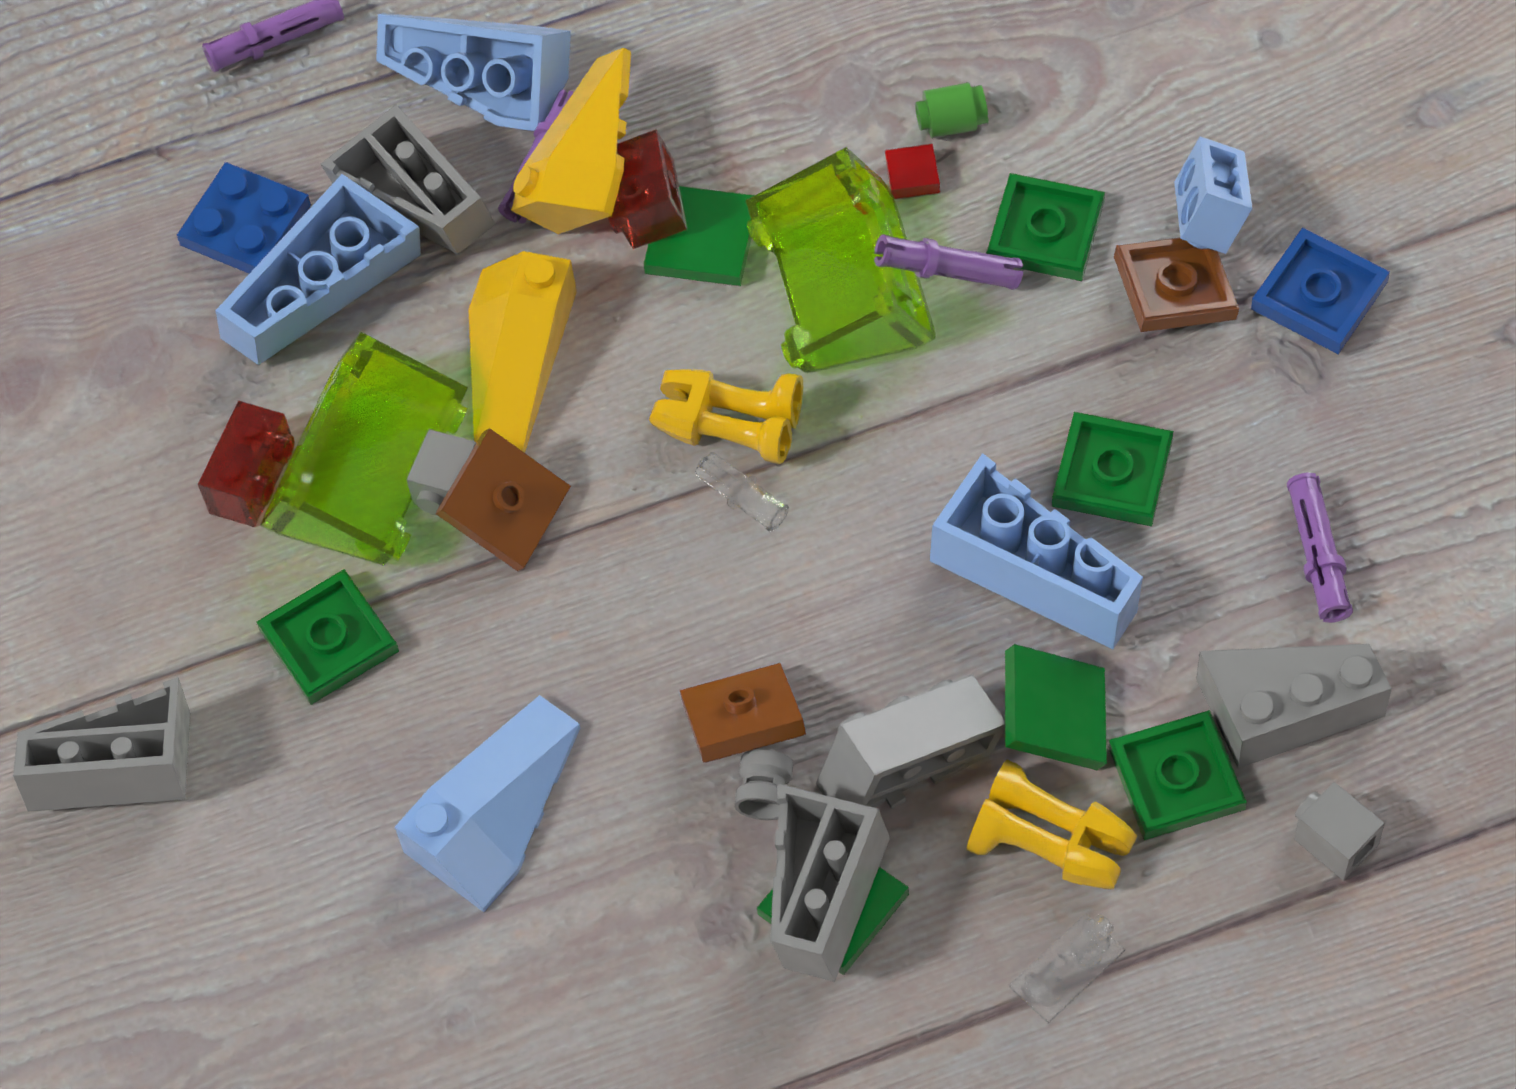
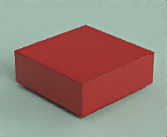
M933 144L885 150V162L892 199L940 193V181Z

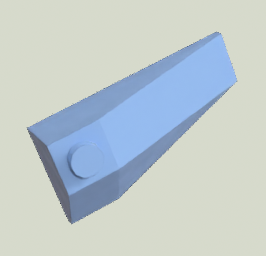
M380 13L378 14L376 61L420 85L427 84L448 96V100L459 106L466 105L484 115L483 119L496 126L535 131L538 123L545 121L559 91L563 90L569 78L571 31L532 25Z
M542 696L536 697L433 784L397 823L395 830L403 852L481 911L485 912L519 873L525 859L524 852L534 829L539 827L544 815V805L553 784L559 780L579 733L580 724Z

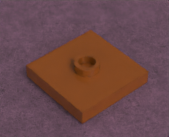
M1180 237L1116 245L1114 259L1140 332L1237 319L1239 306L1218 251L1209 248H1196Z
M489 428L480 436L435 514L510 567L519 571L525 568L571 485Z
M781 663L680 690L682 703L703 763L801 737L806 734L802 715Z

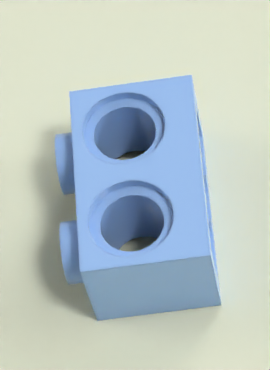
M1199 136L1174 181L1180 238L1196 248H1209L1226 254L1252 210L1245 152Z

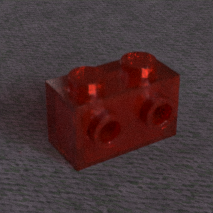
M657 129L617 143V154L624 158V171L612 216L608 217L616 234L623 232L631 247L636 249L687 230L674 158Z
M238 400L197 484L209 514L256 527L265 506L268 505L272 498L278 478L294 450L295 439L291 434L285 414Z

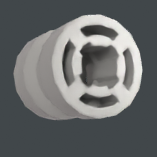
M756 749L744 752L741 756L739 768L740 776L743 778V785L736 790L735 809L740 814L754 819H779L777 788L778 784L786 785L792 780L793 760L789 756L773 750Z

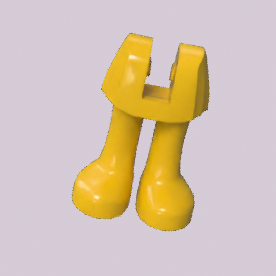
M697 369L665 370L660 390L670 399H661L655 402L649 421L658 430L693 446L699 444L702 435L714 436L757 450L765 461L781 464L785 461L791 448V428L796 429L803 399V378L801 375L781 374L773 390L757 391L714 380L713 372ZM713 408L736 411L766 420L764 422H752L713 413Z
M1006 760L994 779L989 798L985 799L979 811L966 850L977 855H987L1000 843L1014 845L1062 868L1063 880L1112 890L1117 883L1121 868L1110 858L1090 850V847L1092 845L1116 855H1128L1137 839V835L1129 825L1103 805L1095 801L1087 811L1071 806L1031 783L1021 766ZM1007 809H1019L1035 815L1072 833L1071 838L1068 840L1046 831Z

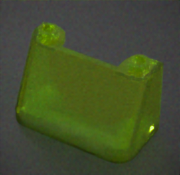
M847 147L746 200L751 220L747 222L748 231L753 241L759 247L766 246L776 255L794 317L795 325L785 330V341L781 343L783 355L793 369L799 368L809 374L917 349L936 338L934 324L923 288L915 272L890 267H878L874 262L876 256L883 257L882 254H874L877 240L881 235L885 234L890 237L908 239L896 201L890 189L879 175Z
M360 331L332 370L267 507L260 526L279 536L382 566L391 558L398 561L411 538V534L404 531L407 520L404 517L412 501L406 479L429 429L442 433L448 431L453 435L457 432L468 409L461 405L468 387Z

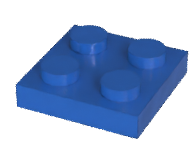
M225 162L176 236L180 246L250 274L311 207L308 194Z
M1302 227L1252 298L1251 310L1339 355L1387 285L1390 271Z

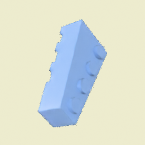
M341 174L215 310L220 339L257 365H260L421 255L419 226Z
M982 453L932 525L930 562L1106 647L1114 649L1137 613L1143 576L1092 537L1088 539L1083 538L1069 527L1070 520L1056 509L1052 512L1048 511L1030 497L1031 490L1016 478L1013 481L1008 480L996 470V463Z

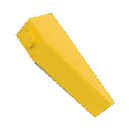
M623 47L595 60L516 176L513 185L515 197L511 208L512 212L556 234H561L612 216L624 171V158L617 154V139L620 140L626 135L627 122L619 118V109L625 103L629 94L630 50Z
M522 251L482 269L468 309L473 431L476 443L482 433L490 428L525 453L577 293L570 259Z

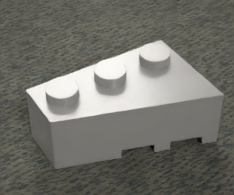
M397 104L320 164L332 184L341 174L345 175L418 225L421 236L456 254L461 253L496 225L481 197Z
M1370 644L1199 652L1196 680L1238 768L1374 721L1386 715L1392 688Z
M974 675L955 682L950 679L941 681L928 692L913 698L901 696L891 701L881 710L868 715L862 712L856 713L845 719L838 727V733L816 785L822 794L874 808L887 801L891 809L906 802V797L902 792L930 777L934 785L992 754L1005 729V720Z
M179 677L163 682L165 689L132 699L131 693L115 698V706L84 716L81 710L17 732L13 777L27 811L185 800L191 713Z
M778 784L779 820L778 830L775 832L777 864L776 877H773L771 943L784 969L835 982L890 836L878 808Z

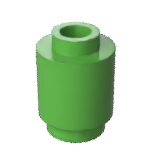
M969 82L924 90L923 101L915 102L920 131L928 129L931 138L975 131L978 125L988 123V109L982 85L971 87Z

